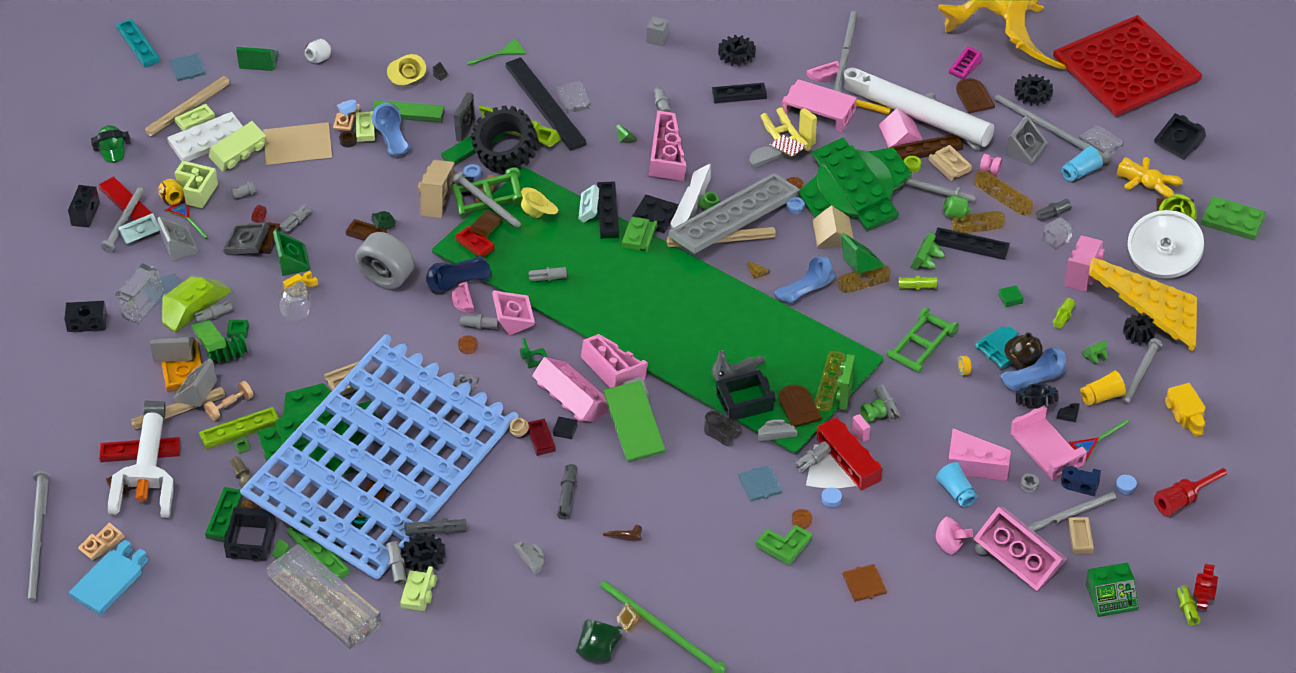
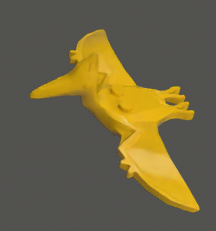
M970 0L963 5L940 4L938 6L940 13L946 17L944 23L946 33L963 24L979 8H986L1000 15L1006 21L1005 33L1011 38L1010 41L1016 44V48L1022 49L1030 56L1048 65L1066 70L1064 64L1047 57L1037 49L1028 35L1025 27V12L1028 9L1041 12L1044 6L1037 4L1039 0Z

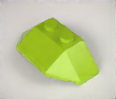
M189 277L163 296V325L177 333L194 320L193 313L203 311L209 308L210 305H214L228 295L231 289L219 280Z

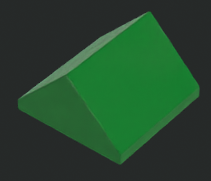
M236 47L239 69L273 71L279 51L263 48Z
M275 229L273 231L282 276L309 271L311 268L305 244Z
M842 233L843 259L857 274L884 266V263L869 248Z

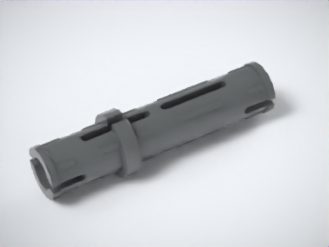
M574 464L565 466L564 477L561 480L562 491L557 516L560 519L570 518L573 492L577 486L576 475L578 467Z
M443 518L441 521L404 523L405 535L424 534L425 532L427 534L443 533L446 535L449 532L467 531L466 519L448 520V518ZM454 525L453 527H440V528H438V526ZM433 526V528L417 529V527Z

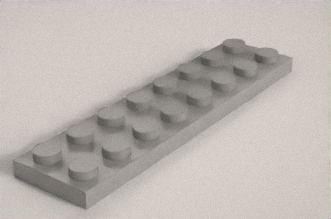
M773 173L669 230V237L695 254L787 203L794 197L799 196L798 191L800 189Z

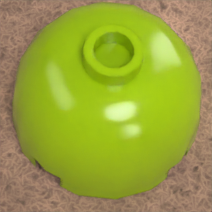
M1171 195L1172 197L1165 199L1159 207V211H1177L1189 216L1194 221L1197 219L1195 204L1184 195Z

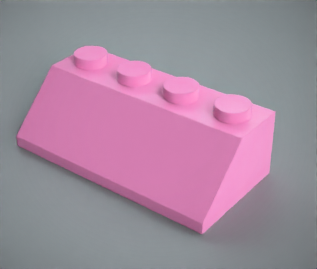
M544 357L532 376L538 381L537 384L550 392L549 395L560 400L565 409L572 411L577 420L581 422H594L609 412L604 394L565 361Z
M998 507L974 537L976 542L1036 591H1039L1067 560L1064 555L1004 507Z

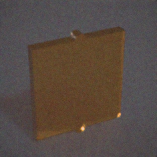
M875 564L864 567L857 566L856 569L842 572L854 602L868 598L873 599V597L887 594Z

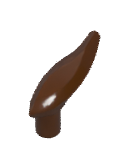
M635 525L633 530L604 532L603 536H612L622 540H638L642 538L640 535L642 527Z

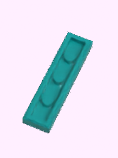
M132 19L116 24L118 32L144 68L160 62L159 56Z

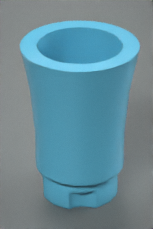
M1087 146L1080 154L1067 162L1061 168V172L1067 181L1073 182L1101 168L1103 161L1099 152L1094 147Z
M958 462L944 466L937 473L936 480L962 508L971 506L978 498Z

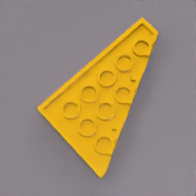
M1092 258L1090 261V276L1100 281L1106 288L1111 287L1120 294L1119 298L1134 307L1139 313H1146L1154 319L1153 323L1169 333L1175 340L1180 339L1189 346L1188 350L1193 351L1195 349L1197 329L1196 296L1115 266L1104 260Z

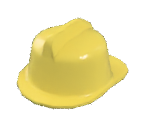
M416 54L405 55L394 60L387 67L388 78L392 83L400 86L419 80L426 72L425 61Z
M527 187L522 189L521 195L523 199L521 207L532 218H540L544 213L556 214L558 212V208L541 192Z

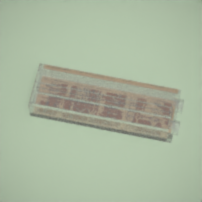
M299 544L267 566L269 580L349 649L360 644L364 638L372 632H376L382 625L380 612Z

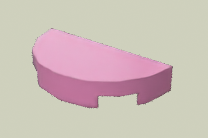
M835 61L806 70V75L815 81H830L837 76L839 62Z
M466 281L460 283L452 291V303L458 310L470 313L474 312V306Z

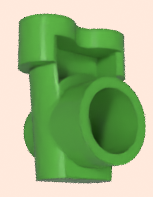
M707 192L699 201L698 206L703 211H706L721 201H718L719 197L716 193Z

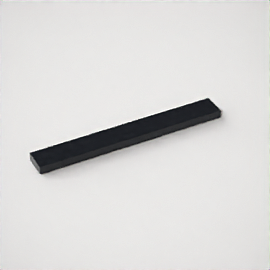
M520 57L506 62L507 70L551 127L558 132L568 149L572 151L585 146L586 140L524 60Z

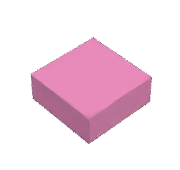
M860 414L854 416L852 422L853 432L862 442L869 440L870 426Z

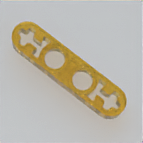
M978 171L975 174L974 184L978 188L1020 215L1026 216L1032 213L1033 201L987 171ZM993 187H1000L1001 189H1000V190H994V189H992V188H993ZM1006 196H1013V197H1015V198H1014V199H1008V198H1006Z
M831 351L826 360L815 400V406L822 411L830 410L833 406L838 377L841 376V363L845 362V355L840 351ZM834 359L837 360V364H836V365L833 364ZM832 371L835 372L837 375L831 376L827 372ZM830 385L833 387V389L828 390L825 389L823 386ZM824 396L827 397L826 402H823Z

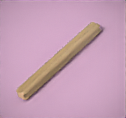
M218 387L211 390L201 406L209 401L214 402L224 398L223 388ZM180 402L166 406L164 419L199 406ZM144 415L131 419L135 430L142 428Z

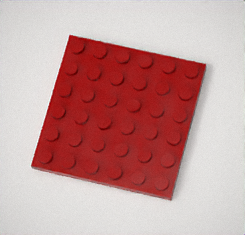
M1138 15L1056 49L1053 52V56L1060 63L1064 64L1066 69L1116 117L1197 82L1202 78V74Z

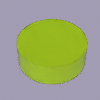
M908 156L904 159L905 164L912 173H916L921 169L920 158Z

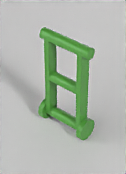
M509 168L506 170L505 175L472 183L477 188H483L484 194L498 205L513 202L514 205H521L523 197L518 181L520 176L518 168ZM511 181L514 194L493 199L490 186ZM452 185L460 217H465L466 213L489 208L484 202L464 206L461 193L469 190L462 185Z
M924 307L920 312L918 323L894 350L889 349L886 356L918 373L922 371L923 363L947 336L953 337L959 328V324L956 322L950 324L934 316L927 307ZM927 321L944 329L933 343L917 335L918 331ZM911 340L927 348L916 362L899 354Z

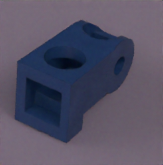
M1066 466L1062 470L1061 485L1065 489L1095 497L1100 483L1101 470L1093 469L1092 472L1078 470L1074 466Z

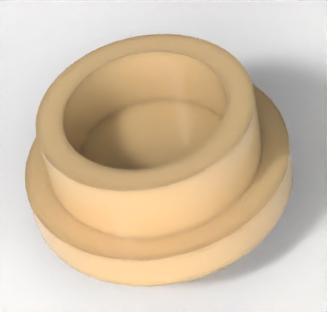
M516 418L510 423V432L515 437H521L529 430V424L525 419Z

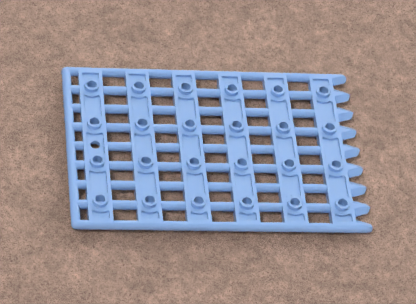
M385 334L240 491L244 497L376 580L380 579L389 568L388 550L383 545L393 534L402 540L399 543L400 552L401 548L404 547V541L409 542L410 536L416 537V534L405 535L404 523L413 522L407 518L415 508H418L425 513L418 522L430 521L510 428L512 420L518 418V413L516 412L502 416L503 404L501 402H496L487 407L485 405L487 400L485 392H480L473 397L469 396L471 390L469 382L462 383L457 387L453 386L455 376L452 372L441 377L436 376L439 370L437 363H431L423 368L421 366L423 361L421 353L414 354L409 358L405 357L407 351L405 343L393 348L389 347L391 336ZM371 360L380 365L372 375L363 370ZM387 370L396 375L389 384L379 379ZM402 380L412 385L405 394L395 389ZM348 385L358 390L349 400L340 395ZM419 389L428 394L421 404L411 399ZM364 395L374 400L365 410L356 405ZM435 399L444 404L437 414L427 409ZM380 405L390 410L382 420L372 415ZM451 409L460 414L453 424L443 419ZM325 410L334 415L326 426L317 421L318 417ZM396 415L406 420L398 430L388 425ZM467 419L477 424L469 434L459 429ZM341 420L350 425L342 436L333 431ZM412 425L422 430L414 440L405 435ZM483 429L493 434L486 444L476 439ZM357 430L366 435L358 446L349 441ZM428 435L438 440L430 450L421 445ZM301 436L310 441L302 452L293 447L294 443ZM373 440L383 446L374 456L365 451ZM444 445L455 450L447 460L437 455ZM317 446L326 451L318 462L309 457ZM389 451L399 456L391 466L381 461ZM461 455L471 460L463 470L453 465ZM333 457L343 462L335 472L325 467ZM405 461L415 466L407 476L397 471ZM277 462L286 467L278 478L268 473ZM349 467L359 472L351 482L341 477ZM422 471L432 476L424 486L414 481ZM293 472L303 478L294 489L284 483ZM366 477L376 482L368 492L358 487ZM438 481L448 486L440 497L430 491ZM309 483L319 488L310 499L301 494ZM382 487L392 492L384 503L374 497ZM254 489V490H256L257 492H259V493L262 494V495H261V496H258L257 494L253 493L251 490ZM326 493L335 498L327 509L317 504ZM399 497L408 502L407 506L400 513L391 508ZM268 500H272L273 502L278 504V506L276 507L268 502ZM342 503L352 509L344 519L333 514ZM285 509L294 514L295 516L291 517L290 515L285 513ZM358 514L369 519L360 530L350 524ZM323 517L326 519V521L321 522L319 521V518ZM301 520L305 521L306 523L310 524L311 527H310V528L307 527L306 525L302 524L300 521H301ZM375 524L385 529L377 540L367 535ZM318 530L321 531L322 533H324V534L327 535L328 537H327V538H324L323 536H321L320 534H318L317 531H318ZM334 541L343 545L344 548L342 549L336 544H334ZM351 551L361 557L360 560L351 555ZM370 562L371 564H373L374 566H376L378 569H377V570L373 569L372 567H370L369 565H367V563Z

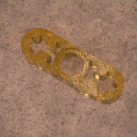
M1000 211L969 214L964 217H954L952 220V230L962 233H973L1000 229L1004 226L1005 215ZM974 221H982L983 223L975 224Z
M884 265L881 268L860 274L856 272L844 274L839 277L838 288L844 293H850L886 283L890 279V268ZM860 277H868L869 280L863 281V280H860L859 278H860Z

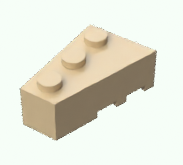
M433 160L431 165L427 167L426 174H423L422 181L418 184V192L421 193V216L443 217V206L447 204V200H444L445 195L450 194L455 176V162Z

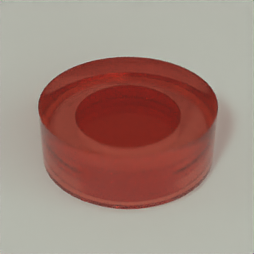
M262 205L255 207L251 217L252 222H263L267 213L266 207Z

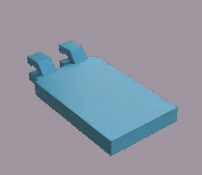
M123 540L117 546L116 551H109L68 592L70 598L101 616L142 574L141 568L149 561L145 557L147 553L139 549L130 560L128 557L133 552V549L130 548L132 545L127 540Z

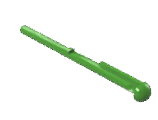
M607 581L601 582V588L712 668V673H725L726 665L723 661L716 662Z

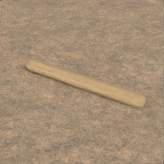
M222 76L145 128L146 134L149 136L155 135L173 123L176 117L191 111L230 84L229 79L226 76Z
M774 227L736 230L715 243L775 238L776 231ZM669 236L667 237L668 247L682 246Z

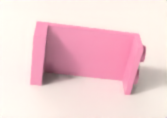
M798 79L795 85L790 87L789 94L784 96L782 106L785 114H788L793 106L799 109L805 108L812 113L836 120V131L843 132L856 111L857 97Z
M1042 406L1012 420L1011 435L1053 481L1062 476V470L1066 466H1074L1076 468L1084 466L1087 451L1083 447L1074 450L1046 419L1047 407Z

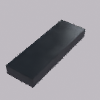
M764 83L712 87L714 104L767 99Z

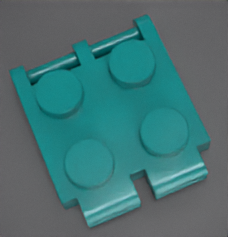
M1002 326L978 341L974 347L977 350L983 351L989 360L992 359L1003 370L1012 364L1006 357L1005 345L1010 339L1018 336L1020 333L1011 326L1006 328Z

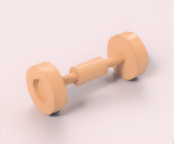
M246 381L238 384L239 393L225 398L218 406H215L211 401L204 404L207 415L213 421L220 418V408L223 406L226 408L237 401V398L241 395L246 400L254 397V393Z

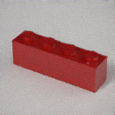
M835 417L817 426L816 439L821 444L825 441L830 445L831 451L829 454L861 491L881 481L883 471L881 464L873 459L869 450L860 444L858 438L852 435L845 423H842Z

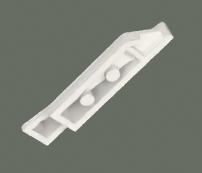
M711 164L693 172L690 187H687L670 223L671 229L696 216L700 208L698 203L704 196L711 179Z

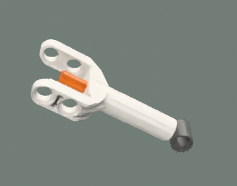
M145 400L144 417L136 465L125 467L112 475L108 500V514L117 515L120 512L124 485H128V487H137L135 500H139V502L147 500L149 488L162 487L159 503L161 506V518H170L174 494L173 478L165 470L156 466L162 424L166 411V403L164 401Z

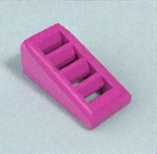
M967 46L949 69V73L965 79L983 60L982 53Z

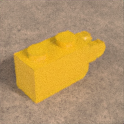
M1185 383L1168 388L1165 403L1172 410L1175 420L1181 424L1183 429L1188 428L1193 436H1202L1204 433L1203 427H1205L1204 412L1206 407L1191 384Z

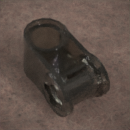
M709 411L705 415V434L725 446H730L733 439L742 433V428L736 421L725 417L717 411Z

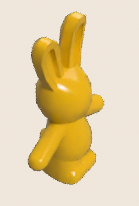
M1127 157L1119 164L1117 177L1130 180L1124 186L1126 190H1130L1142 182L1146 188L1155 189L1164 197L1169 198L1172 197L1171 195H1174V192L1165 184L1181 186L1183 183L1179 176L1163 175L1157 169L1149 170L1150 159L1148 157L1143 158L1142 166Z

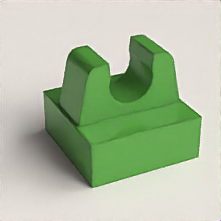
M1103 340L1083 350L1082 354L1084 358L1088 357L1093 364H1097L1099 362L1097 355L1101 357L1102 361L1108 358L1106 351L1108 345Z

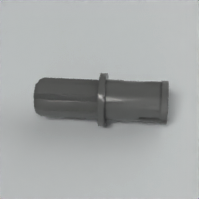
M1066 198L1057 203H1050L1048 207L1036 212L1037 219L1045 220L1052 216L1057 217L1059 213L1070 210L1072 208L1070 200Z

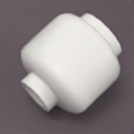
M317 39L306 45L305 56L312 63L323 62L331 55V47L324 39Z

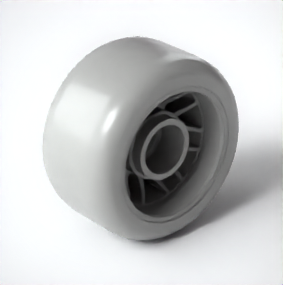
M375 232L369 235L358 248L355 255L357 266L363 275L374 284L386 289H395L401 286L412 273L415 264L413 255L408 247L395 236L385 232Z

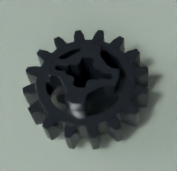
M734 35V38L727 36V40L722 39V43H719L718 55L720 60H724V63L731 62V66L734 64L740 66V63L746 65L747 61L752 62V58H755L756 45H754V41L749 42V37L744 39L743 35L740 37Z
M1028 74L1027 78L1022 76L1021 79H1017L1014 88L1015 96H1018L1017 100H1023V104L1029 102L1030 106L1033 103L1039 106L1040 102L1046 104V100L1050 101L1053 95V84H1049V79L1044 80V76L1039 78L1038 74H1035L1034 77Z
M1029 384L1025 389L1021 388L1020 391L1015 393L1016 403L1029 409L1048 406V404L1058 402L1059 399L1056 387L1051 388L1047 384Z
M426 532L423 536L417 533L416 538L410 536L409 542L404 541V547L401 548V556L405 560V567H411L412 571L419 569V572H423V570H428L429 566L437 570L438 564H443V558H446L445 544L442 543L441 538L435 539V534L428 537Z

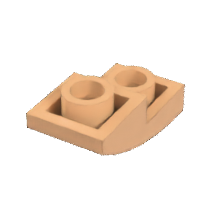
M357 104V110L350 114L343 115L341 112L337 113L333 129L351 131L356 123V112L360 111V104Z
M108 523L96 536L91 534L78 549L88 558L94 560L115 547L125 536L111 523Z

